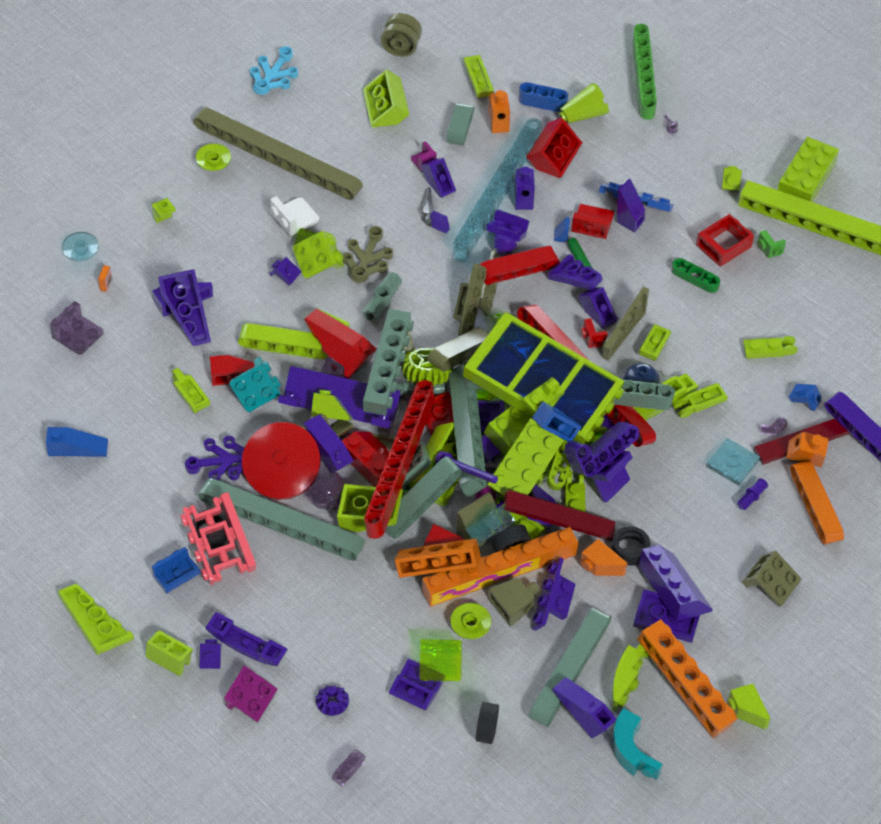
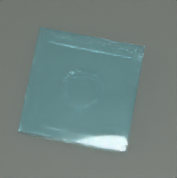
M727 438L707 462L706 467L739 486L759 462L760 456Z

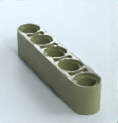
M477 327L434 348L427 360L445 372L469 360L489 333Z

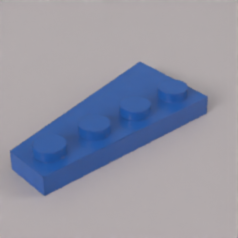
M610 181L609 184L600 185L599 192L605 194L608 191L618 198L617 190L620 184ZM638 193L641 202L646 203V206L667 212L673 210L674 204L670 203L671 200L660 197L659 200L653 198L654 195L651 193Z

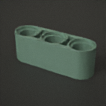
M456 103L447 132L446 143L464 146L473 118L474 106Z

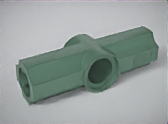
M394 272L388 273L381 285L375 288L374 296L363 311V316L368 321H378L383 311L390 306L392 297L402 284V278Z

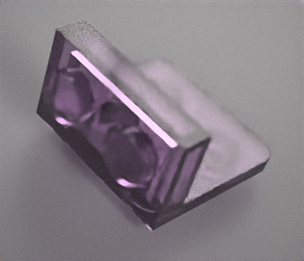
M76 301L67 306L50 323L52 339L78 355H82L104 334L103 328L82 316L81 306Z

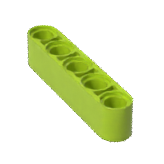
M246 323L242 325L238 344L248 349L314 359H326L328 357L327 353H324L321 349L322 345L311 332Z

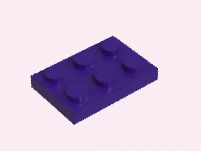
M644 589L633 627L646 629L661 619L664 624L670 627L676 639L692 643L700 615L676 622L656 592Z

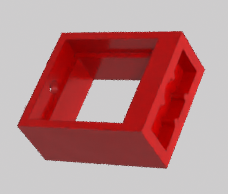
M728 214L698 233L696 246L721 267L750 249L753 244L754 235L738 219ZM728 230L740 242L725 250L714 238Z

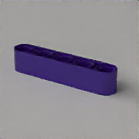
M838 391L824 403L825 409L881 462V427L846 394Z

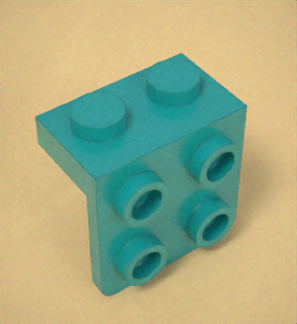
M261 356L254 359L255 367L230 380L231 388L247 412H251L281 395V382L277 376L273 377L270 372L272 370L267 360L263 361Z

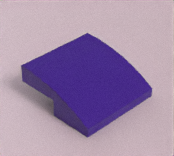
M408 658L388 693L426 711L446 677Z

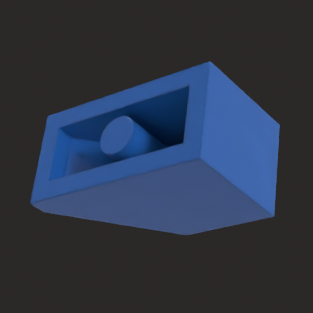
M544 401L532 417L541 428L568 442L572 441L581 429V425Z

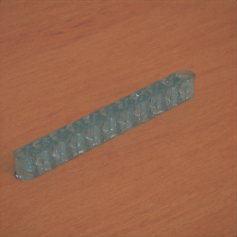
M531 118L526 122L454 239L453 258L455 260L465 261L468 259L485 231L487 224L491 221L514 183L516 169H521L526 163V156L541 134L542 123L539 119Z

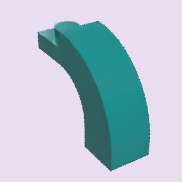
M623 708L615 722L612 738L615 757L629 774L635 776L639 770L644 776L657 780L661 774L663 764L641 752L636 747L633 739L640 729L642 718Z

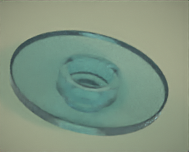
M87 232L73 233L62 244L64 255L74 261L88 260L95 256L99 249L97 238Z

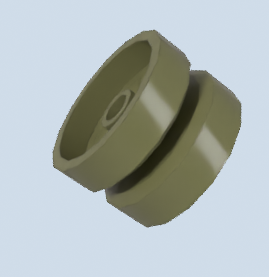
M396 13L389 16L381 35L383 48L394 56L406 57L413 54L422 34L420 22L411 15Z

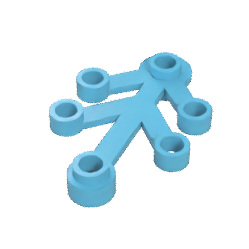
M284 46L279 49L280 58L272 69H270L266 56L258 58V65L263 68L266 75L264 79L261 78L258 67L250 68V76L255 79L253 90L256 94L265 95L269 93L270 89L278 87L282 89L290 88V79L282 77L297 78L298 69L290 67L286 70H279L285 62H289L292 59L293 50L291 47ZM282 78L280 81L271 82L273 79Z

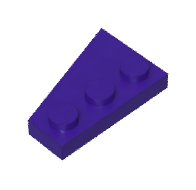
M570 254L548 273L549 280L588 290H593L603 281L602 274L589 266L585 267L580 260H574Z

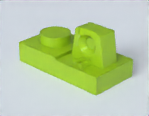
M550 378L524 397L522 403L535 414L543 401L550 405L564 395L565 390L554 378Z

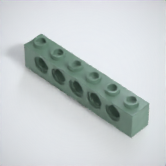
M395 309L388 310L363 399L364 412L386 415L388 408H392L393 397L391 396L397 390L396 377L401 375L402 366H400V363L405 360L406 351H404V348L409 345L410 336L408 333L409 331L412 332L414 320H411V312Z

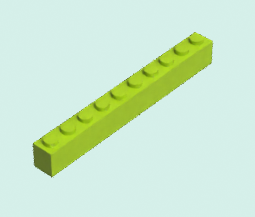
M747 180L740 194L739 207L881 255V225Z

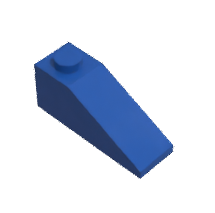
M47 427L46 447L48 456L107 457L108 439L69 427Z

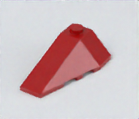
M315 309L304 319L313 336L321 343L323 352L329 356L330 364L343 378L349 379L371 360L377 350L364 336L319 309Z

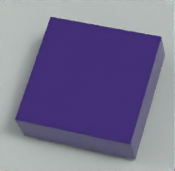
M436 211L430 213L432 228L447 233L450 230L448 216Z

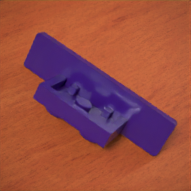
M561 557L551 561L546 568L547 575L542 583L541 596L537 600V611L532 618V630L534 631L546 625L549 613L561 620L567 618L576 584L560 575L564 561Z

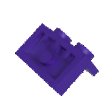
M497 209L494 219L487 224L486 230L520 242L526 237L530 221Z

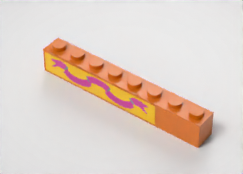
M568 527L480 558L477 567L444 571L422 578V592L431 607L548 566L551 561L559 557L565 560L576 556L578 541L571 528Z

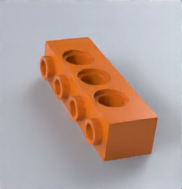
M476 538L402 549L398 551L395 563L399 578L477 567L481 555Z

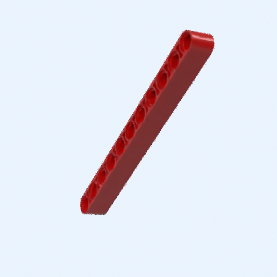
M534 304L518 309L517 317L519 320L589 360L538 305ZM555 355L560 360L559 365L567 373H570L575 366ZM581 369L578 372L579 375L591 376ZM614 405L612 411L609 414L606 413L614 425L622 421L638 427L639 436L632 443L635 447L653 444L656 441L654 429L632 406Z
M423 380L416 384L365 514L366 534L369 538L377 539L385 533L434 404L433 384L428 380Z

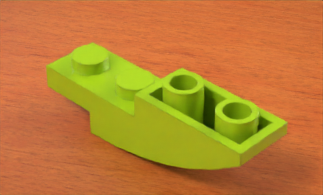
M687 373L679 377L675 375L661 383L674 388L675 394L672 403L696 391L698 385ZM633 407L645 421L665 411Z
M641 644L636 649L628 645L617 666L611 700L614 712L620 706H625L629 699V693L631 691L634 692L640 683L638 676L643 666L642 661L645 657H650Z

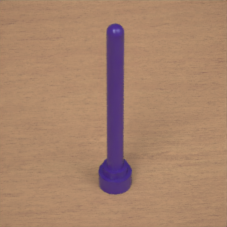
M445 451L439 452L435 458L437 464L442 458L450 457L463 472L491 483H497L498 481L497 476L454 460L452 455Z

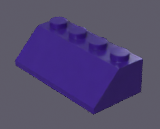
M660 544L642 549L638 566L676 622L712 612V607L672 552Z

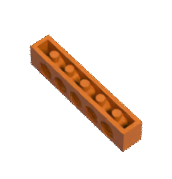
M660 619L640 633L637 638L639 643L711 737L715 738L730 728L738 719L735 711L726 704L722 694L712 686L708 676L702 673L697 666L695 659L688 655L683 644L672 634L670 627ZM660 642L664 643L667 647L662 646ZM672 658L678 660L679 663H675ZM685 675L690 676L692 680L687 679ZM698 691L702 692L704 696L699 695ZM711 708H714L717 713H714Z

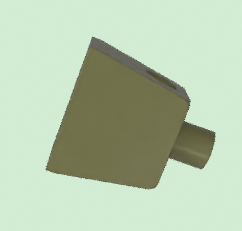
M515 578L489 588L488 600L511 627L534 608L535 598L533 595L539 593V587L535 582L525 586L519 578Z

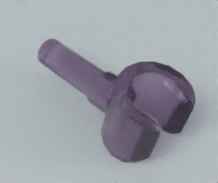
M665 115L664 117L669 123L666 127L668 133L674 134L678 132L676 128L678 127V122H673L668 115Z

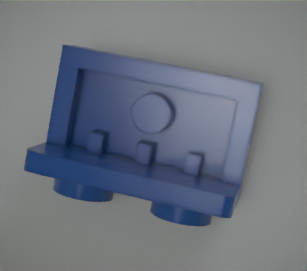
M183 547L180 550L174 551L163 560L157 561L152 566L153 578L167 594L199 575L200 569L190 558L188 549Z

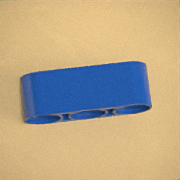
M525 82L519 87V102L525 106L561 112L560 108L568 103V93L563 89Z

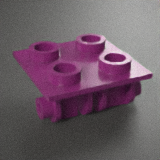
M244 665L223 699L228 709L232 710L233 707H236L258 722L278 689Z

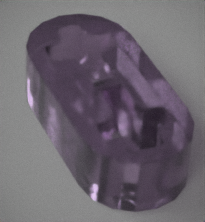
M357 749L354 750L336 769L332 780L340 786L345 785L362 766L366 755Z

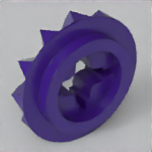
M336 684L334 686L326 685L324 689L319 690L316 696V706L325 715H339L349 705L348 693L345 692L344 688L337 687ZM330 696L331 698H333L334 696H336L337 702H329L328 697Z

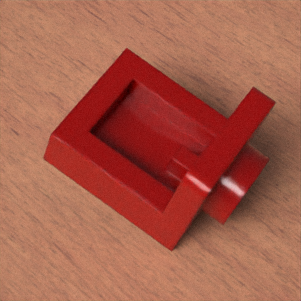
M584 319L583 327H581V336L586 339L588 348L601 347L607 339V331L596 332L592 319Z

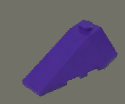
M195 269L159 276L158 281L162 297L192 346L211 342Z

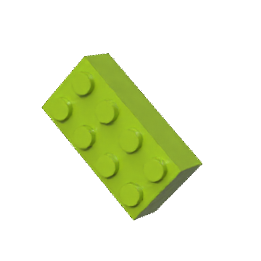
M807 136L780 179L778 190L813 202L837 162L839 149Z
M511 406L488 424L484 434L505 456L531 417ZM553 458L536 482L539 487L547 481ZM561 459L557 460V465L563 468L566 462Z
M529 419L493 473V475L498 477L497 483L487 482L486 487L504 499L507 490L528 495L564 440L541 428L533 419Z

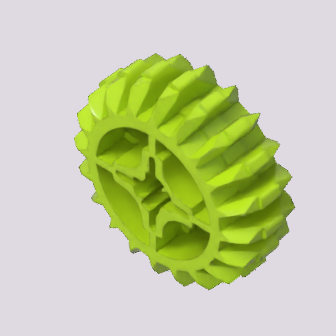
M419 347L418 350L412 349V352H407L405 360L401 365L403 377L407 378V381H412V384H416L420 381L428 380L432 382L434 387L436 384L442 385V382H447L449 373L453 368L443 372L428 362V356L434 349H429L428 347L424 349Z

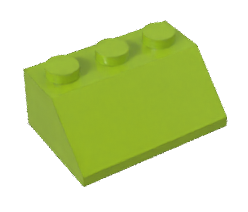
M388 69L363 88L372 127L398 125L410 115L401 77Z

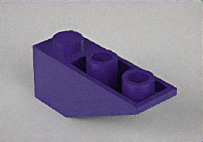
M628 178L617 190V223L635 233L645 221V208L631 179Z
M567 677L563 678L552 689L591 739L603 733L617 720L602 701Z

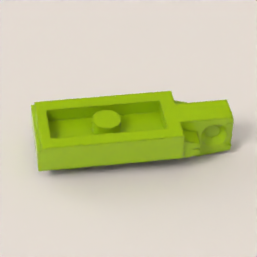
M179 367L172 370V377L175 380L173 385L193 413L210 406V400L191 374L184 375Z

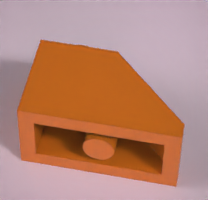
M599 539L582 552L580 561L582 567L595 576H624L628 564Z

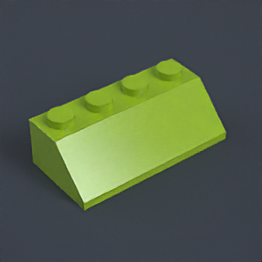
M453 422L436 427L426 445L431 458V464L407 485L408 488L412 489L436 465L435 458L439 452L445 451L450 453L453 459L458 461ZM460 478L434 503L446 506Z

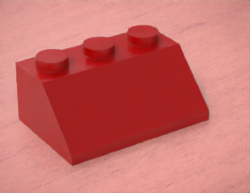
M559 118L547 123L526 158L536 170L561 178L583 142L563 118Z
M355 431L343 439L342 442L354 461L351 465L373 487H376L390 451L371 432Z

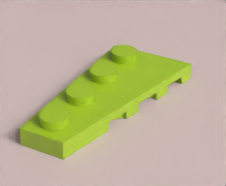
M77 583L58 591V597L96 655L134 640V634L126 631L117 619L114 620L107 614L108 611L103 607H99L94 602V599Z

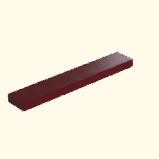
M834 418L757 445L753 451L762 465L786 457L789 440L801 432L818 434L828 438V442L850 433Z
M511 490L505 492V511L564 528L570 527L571 530L608 541L613 540L615 535V521Z

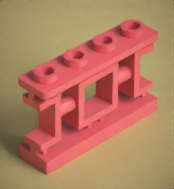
M228 492L221 494L219 498H213L215 507L213 509L197 514L195 506L192 505L189 508L184 507L182 515H180L183 526H187L189 533H187L188 540L196 548V551H194L196 561L202 564V577L204 581L208 580L209 585L222 580L220 571L237 565L240 574H243L245 571L249 573L256 569V562ZM220 505L223 507L230 528L226 521L215 524L213 516L221 513ZM190 515H192L194 522L206 520L208 527L199 529L200 538H198ZM223 529L229 544L211 550L206 535ZM234 541H236L244 564H242L240 557L232 560L228 558L227 552L235 550ZM204 551H206L208 558L217 555L220 557L222 563L213 566L214 575L211 572Z

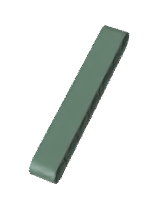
M594 607L590 610L533 704L528 718L546 727L551 724L562 705L561 700L552 689L565 677L574 683L576 682L608 628L612 616Z

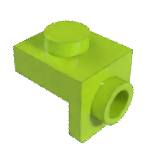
M737 166L724 168L722 190L740 191L742 169H738Z
M168 198L151 204L153 219L156 223L172 217V213L176 212V208Z

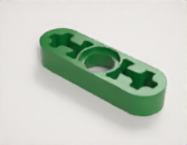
M682 258L673 261L672 273L707 292L714 293L719 290L720 278L715 274ZM698 273L701 277L694 278L691 274Z

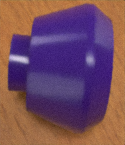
M500 234L494 236V249L500 255L506 256L511 254L517 247L516 240Z

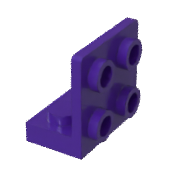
M629 451L620 453L596 475L591 477L603 502L607 503L630 481L625 468L627 463L633 458Z

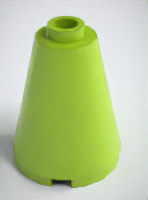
M593 82L560 108L559 116L567 124L606 115L609 113V107L607 103L604 104L603 98L605 97L601 89Z

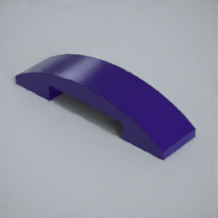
M215 612L205 627L211 635L228 647L264 664L278 666L288 651L286 647L272 640L266 642L235 626L233 620L218 612Z

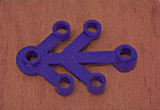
M233 436L224 437V447L238 453L232 455L217 446L214 439L208 438L204 441L205 450L213 452L220 457L198 459L191 456L185 461V469L189 474H197L201 467L220 465L216 470L209 472V478L220 481L221 476L228 470L229 479L233 481L238 480L243 472L242 455L244 447L237 444ZM240 462L237 467L230 468L233 463Z

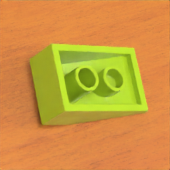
M344 484L337 515L339 528L354 532L366 531L364 517L376 487ZM403 489L399 493L387 526L397 524Z

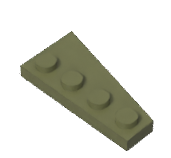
M642 287L609 339L604 341L602 345V358L609 361L646 314L650 289Z

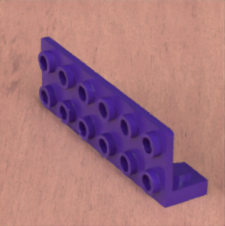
M290 366L284 395H279L278 403L312 410L314 393L319 394L320 390L331 391V395L337 396L353 417V420L393 429L401 392L396 390V393H392V408H388L386 415L364 412L363 399L368 383Z

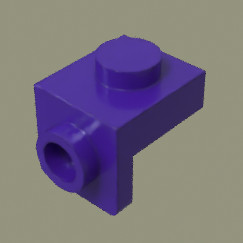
M285 257L281 261L277 259L271 266L273 270L269 275L273 276L276 273L287 285H291L302 271Z
M205 639V643H200V669H221L222 643H217V639Z

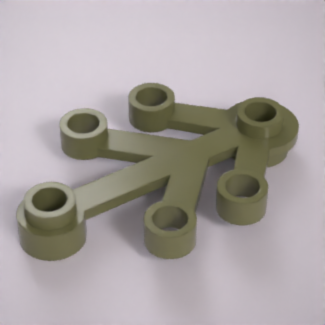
M372 226L369 229L370 240L365 253L359 247L357 240L351 239L348 241V249L353 251L361 262L358 266L353 260L352 253L346 252L343 254L342 261L351 268V279L354 282L363 283L373 273H385L388 271V263L386 261H379L377 265L367 268L368 264L380 259L390 260L393 258V249L389 247L373 254L377 242L383 238V229L379 226Z

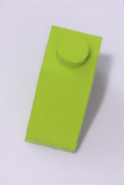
M320 390L319 394L314 393L311 416L315 417L319 414H324L327 418L352 421L353 417L337 396L331 395V391Z
M754 683L730 690L727 705L733 708L737 718L759 728L767 729L771 718Z

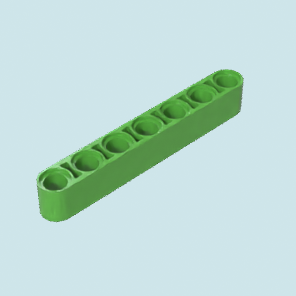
M637 24L634 26L632 43L639 112L643 119L650 120L655 117L657 105L650 34L647 25Z

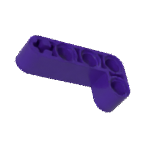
M621 421L616 423L590 446L574 440L569 441L565 446L564 452L572 470L583 476L593 477L637 440L639 429L635 425Z

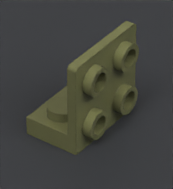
M775 550L763 554L743 579L742 583L746 588L759 585L778 606H782L801 581V577Z

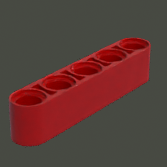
M549 245L487 260L479 265L487 269L484 283L485 285H490L553 269L560 261L552 246Z

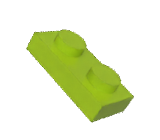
M654 324L639 350V355L657 361L671 336V330Z

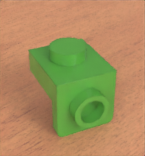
M764 230L759 232L757 245L769 259L779 256L784 252L786 241L782 239L775 242L769 233Z

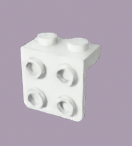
M277 196L270 199V212L290 236L319 222V216L302 197L283 204Z

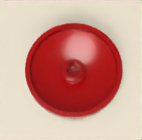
M276 422L260 428L250 437L242 455L243 472L251 487L262 496L274 500L292 499L303 494L315 482L321 465L320 451L311 434L304 428L288 422Z

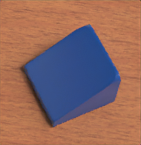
M566 217L555 227L554 241H568L569 217Z

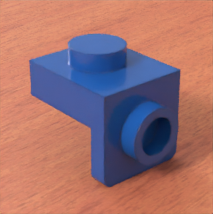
M796 384L789 395L791 402L808 403L811 411H815L822 400L817 386L812 384Z

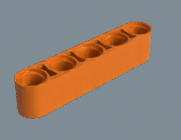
M812 461L792 464L790 466L792 479L822 544L825 545L844 540V531Z

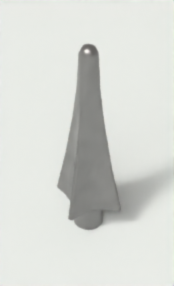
M428 187L422 211V221L425 220L426 224H431L430 213L434 211L431 188Z

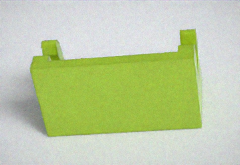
M160 630L146 644V658L178 676H181L183 673L184 665L189 666L193 649Z

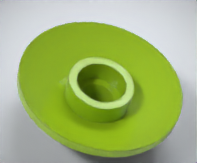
M207 144L196 153L197 164L208 171L224 169L231 161L229 149L221 144Z
M462 604L451 615V627L462 638L478 639L490 630L491 616L488 610L479 604Z

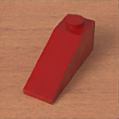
M231 355L210 356L212 386L229 385L230 380L255 367L254 362Z

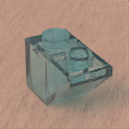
M503 505L466 528V531L471 539L477 538L479 545L513 524L515 520L509 511L504 510Z

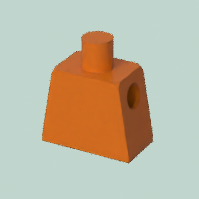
M498 90L489 96L488 111L492 133L510 131L508 94ZM502 113V119H498L497 115Z
M801 432L789 440L786 458L798 462L810 460L814 466L822 467L829 439L818 434Z

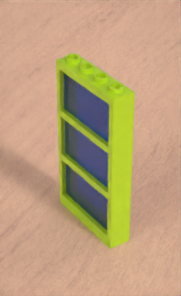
M507 312L503 314L464 366L463 377L530 417H533L534 414L522 403L523 398L550 378H554L565 390V393L550 405L581 425V429L573 440L583 444L586 441L590 442L594 435V429L602 425L605 419L603 416L612 411L615 405L613 402L615 399L619 400L624 393V389H622L624 381Z

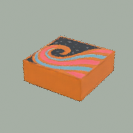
M104 265L98 277L100 291L107 292L112 280L111 267Z

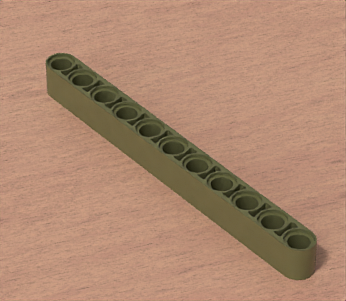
M204 107L193 119V123L198 129L345 199L352 200L363 188V183L357 177L208 107Z

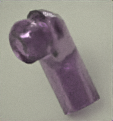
M779 417L772 425L762 424L761 433L778 435L787 427L788 422L784 417Z

